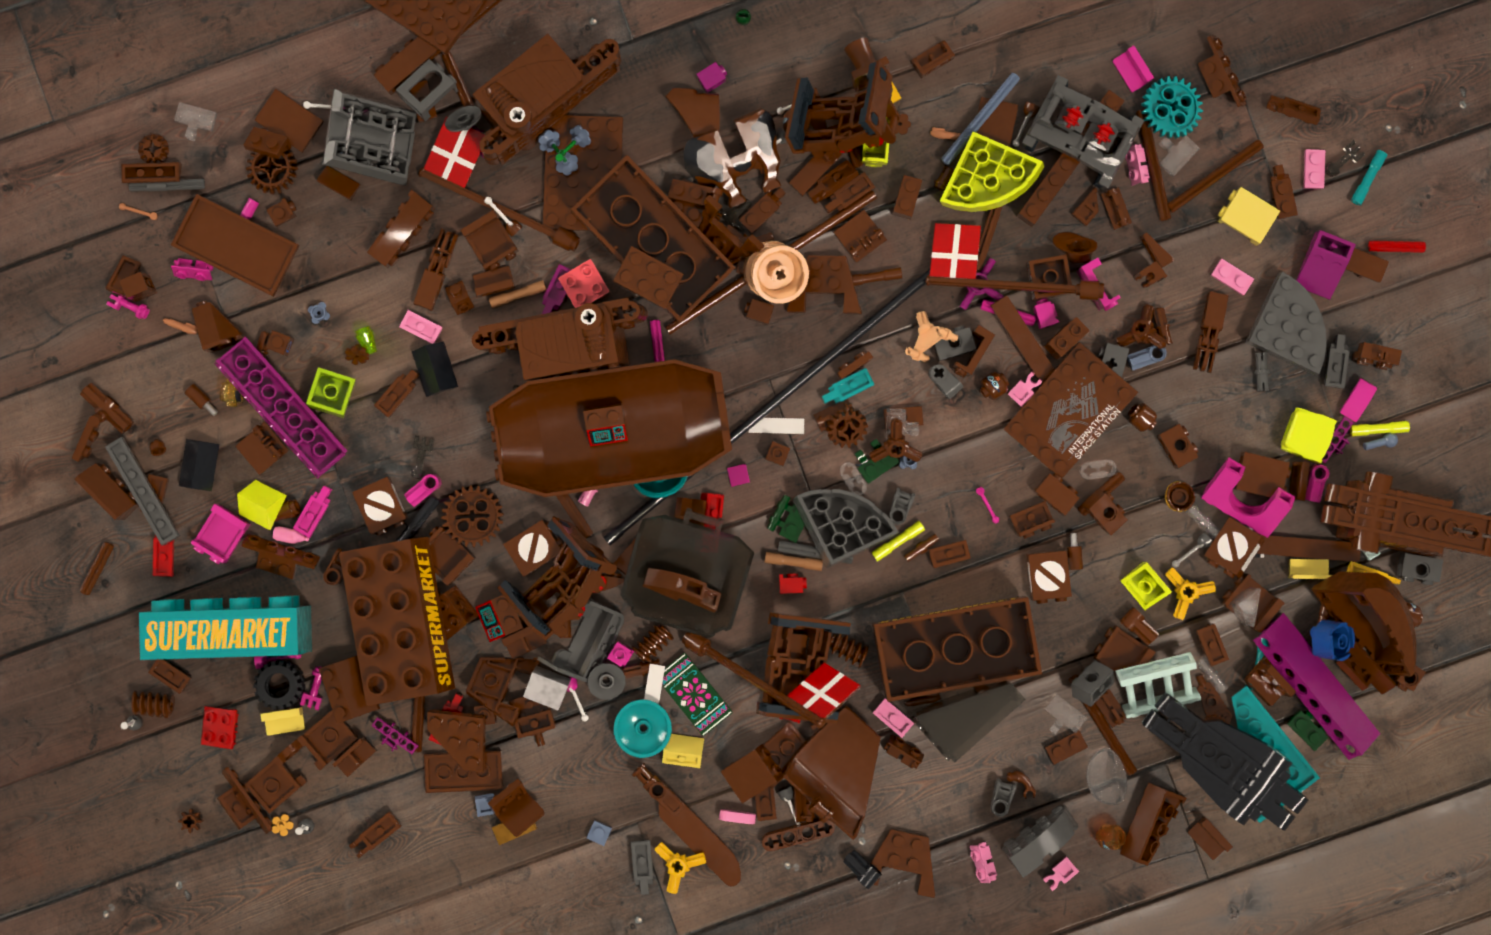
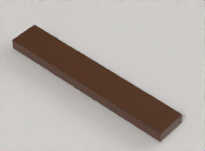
M1005 295L990 305L1030 369L1035 373L1034 375L1037 380H1042V385L1055 369L1009 297Z
M1261 535L1265 542L1257 552V554L1360 562L1361 551L1351 549V542L1269 536L1267 538Z

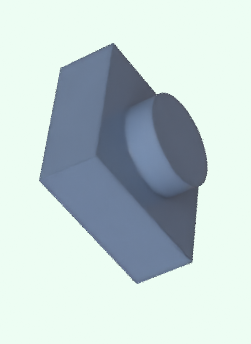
M494 793L475 796L477 817L494 814L488 805V802L494 797Z
M594 820L587 839L604 846L612 827Z

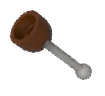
M1030 102L1025 103L1023 112L1026 117L1016 139L1012 141L1014 147L1019 146V140L1029 118L1037 115L1040 109L1039 106Z

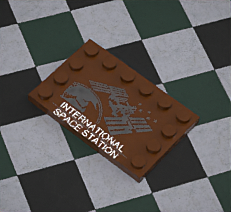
M1079 342L1004 427V430L1051 471L1063 478L1137 395L1138 391Z

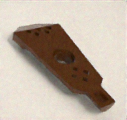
M1202 674L1195 677L1199 684L1197 690L1201 696V703L1206 717L1220 716L1230 724L1233 715L1210 682H1206ZM1214 698L1216 702L1211 706L1209 699Z

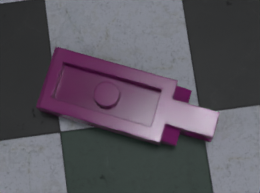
M560 264L558 265L543 296L542 304L546 306L542 314L551 313L553 310L558 311L559 307H561L567 293L558 278L571 271V269Z

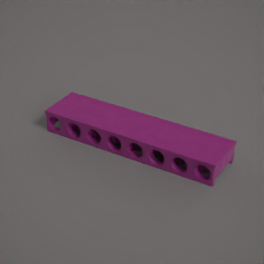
M246 337L215 361V366L317 479L346 455L347 450Z
M1282 613L1279 617L1273 619L1253 641L1280 675L1296 691L1295 694L1347 759L1350 760L1363 755L1380 735V732L1318 656L1313 655L1312 647L1288 617ZM1261 638L1268 640L1269 647L1262 644ZM1274 653L1280 655L1281 662L1275 660L1273 657ZM1286 668L1292 670L1293 677L1287 675ZM1298 684L1304 686L1305 692L1299 690ZM1310 699L1316 701L1317 707L1311 705ZM1322 714L1328 716L1330 723L1323 720ZM1334 729L1341 732L1342 738L1335 735ZM1346 745H1351L1355 749L1354 753L1349 752Z

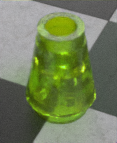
M366 326L356 330L355 337L361 347L366 348V353L372 354L377 352L373 329L371 330L370 326Z

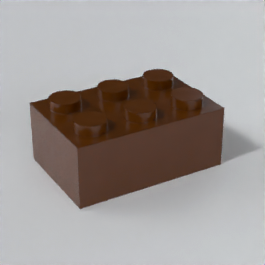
M631 246L613 282L665 310L684 274Z

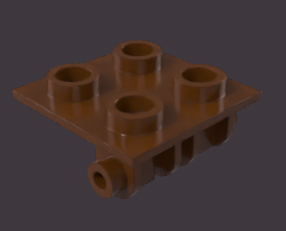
M865 210L834 231V234L856 263L887 241L882 230L878 229Z
M265 421L261 425L255 426L252 429L253 431L235 446L259 475L289 451Z

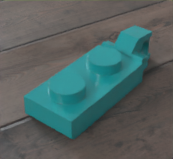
M864 368L833 384L828 388L830 392L821 398L824 404L832 400L835 403L842 402L875 384L867 368Z

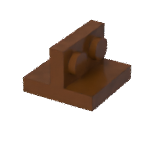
M1273 654L1275 660L1280 662V660ZM1265 655L1244 679L1268 706H1273L1280 696L1292 697L1296 692ZM1286 668L1287 675L1293 677L1292 673Z

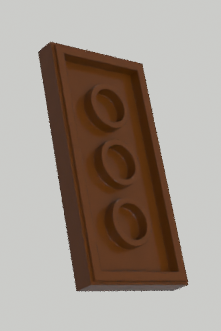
M502 750L485 751V770L483 772L464 770L449 753L424 754L426 793L503 790Z

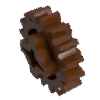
M846 407L843 408V412L836 410L837 415L831 414L832 421H827L829 427L826 428L830 441L832 440L835 446L839 444L841 448L845 444H847L848 448L851 447V443L858 445L857 440L863 441L862 434H867L865 428L868 427L865 416L862 415L860 410L855 411L853 407H851L850 411Z

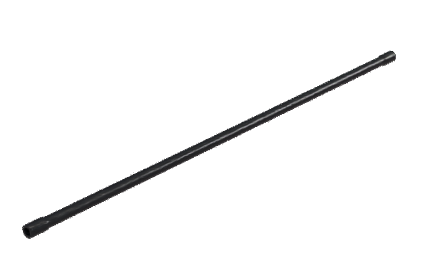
M930 269L730 433L731 444L926 284V277L930 275ZM693 474V475H691V476H688L686 482H687L690 478H692L695 474ZM667 497L651 498L603 538L611 546L627 530Z

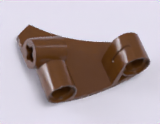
M673 88L666 95V98L685 121L694 138L702 136L704 133L715 128L719 132V94L698 93L695 89Z

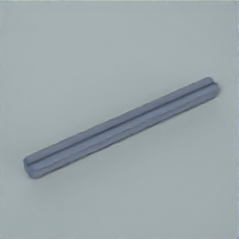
M1010 74L943 155L941 161L944 164L950 165L968 143L972 132L976 133L1017 84L1020 80L1017 74Z

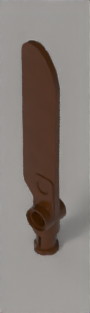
M642 763L632 773V776H636L644 784L643 787L650 796L659 802L660 818L695 854H705V864L726 885L730 887L736 886L741 880V871L734 853L656 774L653 775L645 767L646 765ZM655 785H660L663 791L657 794L653 792L652 788Z

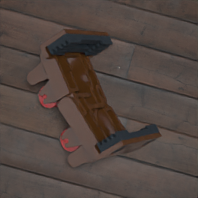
M770 612L768 624L773 625L767 655L771 656H768L766 659L764 682L787 696L808 677L807 675H811L824 662L827 664L832 633L849 635L851 623ZM793 631H800L805 635L793 634ZM809 637L810 639H809L807 654H805V653H806L807 638ZM791 664H801L800 669H792ZM764 691L763 702L757 701V714L768 717L809 721ZM835 711L825 720V723L837 724L839 712Z

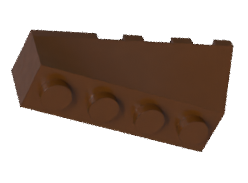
M412 189L408 193L410 199L402 202L399 206L398 216H394L387 223L386 233L382 231L367 251L368 254L386 268H389V266L393 267L399 259L397 256L400 252H405L411 244L409 242L413 236L416 237L422 230V224L425 221L428 222L434 215L433 210L435 208Z
M1148 782L1140 805L1136 809L1134 820L1129 827L1127 837L1122 844L1120 854L1137 863L1148 866L1160 846V837L1166 835L1169 830L1167 827L1172 817L1176 818L1179 813L1177 810L1179 804H1184L1187 798Z

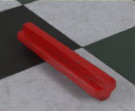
M1369 241L1368 250L1373 252L1423 253L1426 250V243Z

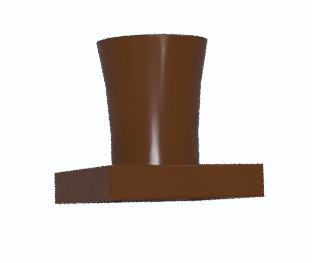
M868 38L857 39L845 47V53L857 69L851 72L852 85L855 92L868 87L869 80L867 75L870 63L880 61L890 72V64L886 56L877 61L875 60Z

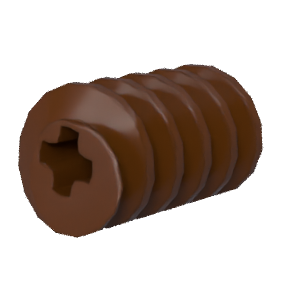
M660 623V627L653 626L655 632L648 631L649 638L646 636L642 637L644 643L637 641L638 649L633 646L631 647L644 662L645 660L648 662L652 661L650 655L655 657L658 655L656 649L662 652L661 644L669 645L667 639L674 640L673 635L662 623Z
M839 633L833 634L830 641V647H832L831 654L839 651L838 658L846 655L845 661L847 662L849 659H852L851 665L853 666L858 662L859 669L867 656L869 647L865 646L861 649V642L854 645V638L848 642L847 634L842 638Z
M135 690L131 699L134 715L141 714L146 716L148 714L150 717L156 715L158 718L164 716V718L168 719L175 705L174 695L171 696L170 700H168L167 694H164L163 698L160 699V693H157L155 698H153L152 692H149L148 696L145 697L144 691L138 696Z

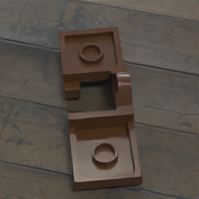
M331 710L244 785L270 814L308 782L302 774L295 779L283 765L306 746L317 759L314 763L315 766L322 770L355 742L358 737L345 721L337 724L333 710Z

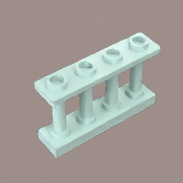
M1191 652L1116 670V677L1121 687L1126 686L1128 703L1122 705L1126 718L1147 714L1151 709L1159 711L1154 705L1162 695L1154 696L1152 680L1161 677L1164 680L1165 692L1183 705L1201 700L1197 688L1192 687L1190 670L1197 669L1196 661ZM1182 672L1184 690L1173 692L1171 675ZM1144 682L1147 699L1136 701L1133 685Z

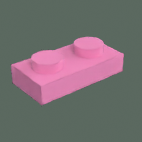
M1306 149L1304 152L1303 189H1324L1325 150Z
M1220 259L1210 275L1242 296L1245 295L1254 278L1223 259Z
M409 310L399 326L432 344L437 341L443 327Z
M885 698L872 712L901 738L914 725V722Z

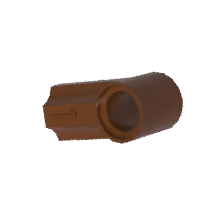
M1134 607L1120 620L1122 625L1130 632L1135 633L1147 646L1159 635L1145 621V617Z

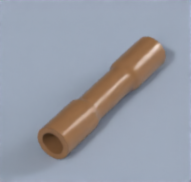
M542 280L508 293L489 297V302L493 309L523 297L545 292L547 289Z
M766 552L765 563L822 571L823 560L800 558L773 552Z

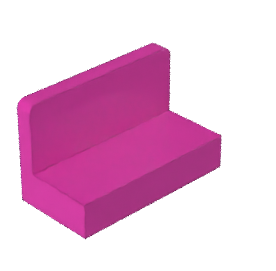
M1135 46L1130 47L1125 53L1112 61L1132 93L1154 79Z

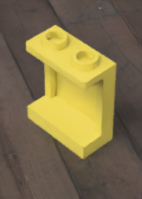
M1240 187L1237 191L1233 190L1228 197V200H1230L1227 207L1223 206L1218 214L1220 217L1218 222L1225 223L1251 239V243L1257 246L1264 239L1280 210Z

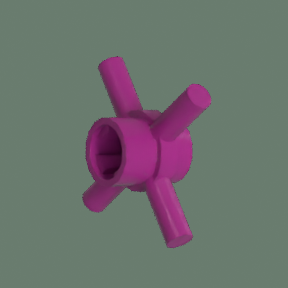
M989 258L982 271L977 272L976 279L988 280L987 275L996 261ZM966 287L968 293L959 307L966 310L974 296L984 293L997 301L1004 296L994 289Z

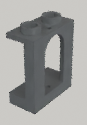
M429 59L403 82L396 91L400 99L426 122L431 117L428 111L452 89L456 93L458 89L456 86L457 81L450 74L447 76L439 63L436 62L434 64ZM430 72L436 73L442 79V82L426 98L419 102L409 91Z

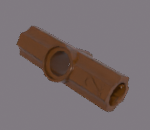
M94 383L88 384L82 390L80 395L95 408L94 411H105L107 414L105 421H109L121 434H124L132 427L134 421L120 409L119 404L108 395L106 396Z

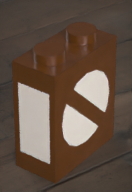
M385 477L352 492L370 534L380 536L388 532L387 528L391 526L398 528L405 524V520L409 519L390 477Z
M1229 517L1204 556L1208 560L1207 563L1217 569L1219 566L1224 569L1223 573L1233 579L1235 576L1240 579L1265 540L1258 533Z
M541 520L503 544L523 577L556 558L563 546L560 538H555L552 530L547 526L549 521Z
M1067 551L1026 554L1032 601L1036 600V604L1048 603V599L1055 598L1056 602L1067 601V597H1072Z

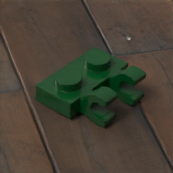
M877 439L870 442L874 450L882 446ZM862 450L854 454L861 463V466L857 469L868 484L899 463L897 458L890 456L873 462L871 459L868 460Z
M1299 710L1286 724L1313 751H1316L1328 739L1325 735L1326 731L1321 725L1317 727L1311 721L1314 716L1309 710L1305 713Z

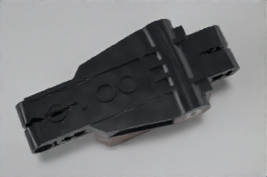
M1164 692L1154 706L1168 718L1166 719L1157 711L1151 709L1141 722L1150 732L1181 754L1182 765L1186 772L1222 810L1242 825H1245L1249 819L1255 822L1260 815H1263L1285 831L1296 817L1280 803H1283L1289 809L1299 814L1309 801L1306 796L1286 782L1291 776L1289 768L1293 764L1287 757L1268 743L1230 725L1220 716H1210L1202 719L1174 697ZM1172 720L1173 722H1175V723H1176L1177 725H1179L1182 729H1184L1185 732H1183L1181 729H1179L1177 726H1175V725H1174L1173 723H1171L1170 721Z

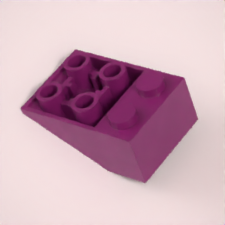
M1321 230L1315 232L1296 280L1308 292L1330 300L1350 261L1356 244Z

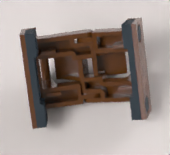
M880 61L870 63L867 75L869 80L867 90L855 94V97L816 99V93L811 86L809 78H798L785 139L792 153L803 154L811 152L814 157L822 158L824 151H834L841 155L842 153L850 152L853 148L862 144L872 148L881 146L884 141L889 144L895 143L897 121L900 120V114L891 101L893 76ZM826 120H839V124L827 128ZM809 124H811L815 130H808Z
M555 516L552 517L547 526L556 536L561 537L565 541L553 562L555 565L524 593L507 582V580H504L498 587L499 591L527 626L544 640H547L553 634L558 637H564L568 630L563 624L568 620H579L585 612V605L592 592L600 593L606 586V579L602 576V573L611 575L617 570L616 565L604 556L602 549L587 541L572 523ZM579 562L582 566L575 569L577 563ZM556 592L561 593L550 608L545 604Z

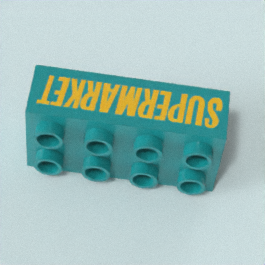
M300 596L269 597V607L261 606V597L229 598L230 608H223V598L190 600V609H185L184 599L151 601V611L139 612L140 660L285 656L312 652L311 605L300 606Z

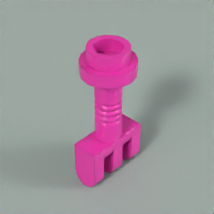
M111 294L109 298L115 300V303L110 301L106 303V305L116 310H120L121 306L128 308L136 313L135 316L138 319H146L150 312L147 305L141 304L138 306L126 300V296L116 297Z
M316 666L312 670V674L315 676L310 693H303L300 705L304 706L306 699H308V708H312L313 703L316 702L315 710L318 711L323 697L317 696L322 680L319 668H322L320 666Z

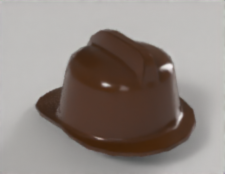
M1071 232L1058 233L1053 238V244L1060 250L1065 251L1067 258L1074 263H1089L1092 252L1098 247L1096 241Z

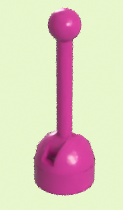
M301 654L270 658L267 656H254L255 668L261 669L269 661L290 658L300 659Z

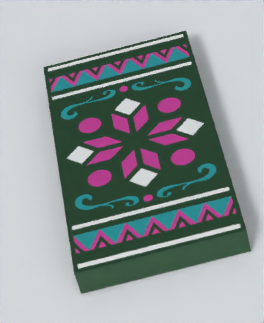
M683 653L665 668L662 686L702 736H705L733 713L686 653Z

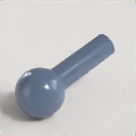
M1386 433L1381 439L1363 443L1364 450H1369L1384 445L1391 448L1397 445L1398 437L1394 433Z

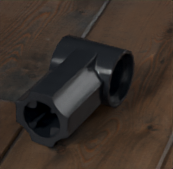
M856 850L850 852L843 861L857 875L858 881L867 889H870L882 876V873L874 865L868 863Z

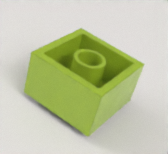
M318 367L306 405L310 408L344 418L356 383L355 379Z

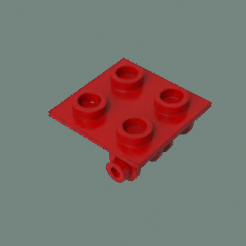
M205 706L201 745L233 749L234 745H236V734L234 733H237L235 727H238V725H235V723H237L239 716L238 710Z

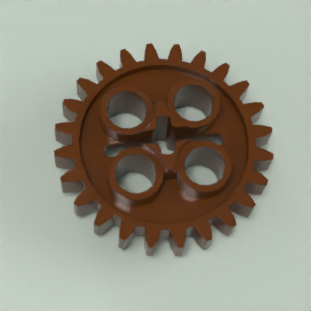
M470 485L469 491H466L464 487H462V493L455 490V497L449 495L451 502H444L448 508L442 509L446 516L441 517V520L447 521L442 526L445 528L449 527L446 534H453L451 540L458 538V545L464 541L465 547L472 543L473 548H475L476 542H479L482 547L483 540L490 543L489 536L496 538L494 531L500 532L501 530L497 527V524H503V521L498 519L504 516L503 513H498L502 509V506H496L499 499L492 500L494 493L487 495L486 488L483 492H480V486L476 488V491L473 490L472 485ZM485 502L487 504L486 510L478 511L476 509L477 503ZM458 504H467V511L459 512L457 510ZM470 512H474L475 515H490L487 518L476 517L474 521H471L470 518L455 519V516H469ZM486 521L488 528L484 531L477 528L478 522ZM460 522L468 523L469 528L467 531L461 532L458 529Z

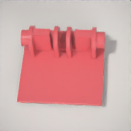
M591 259L558 278L575 308L601 299L610 292Z

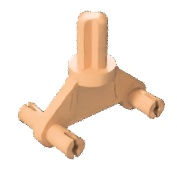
M925 311L918 312L916 318L919 324V336L914 349L908 347L905 353L915 361L921 360L927 363L930 357L923 352L941 339L955 342V340H958V335L952 333L948 328L934 326L930 323Z

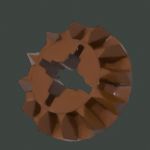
M151 134L144 136L142 141L139 142L138 152L140 158L146 163H162L169 154V145L162 136ZM152 142L154 143V146H155V147L161 148V149L155 150V154H154V155L152 154L151 151L146 150V149L152 147V145H151Z

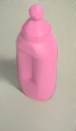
M277 526L273 531V539L276 541L291 544L300 543L304 540L309 541L308 537L291 528Z

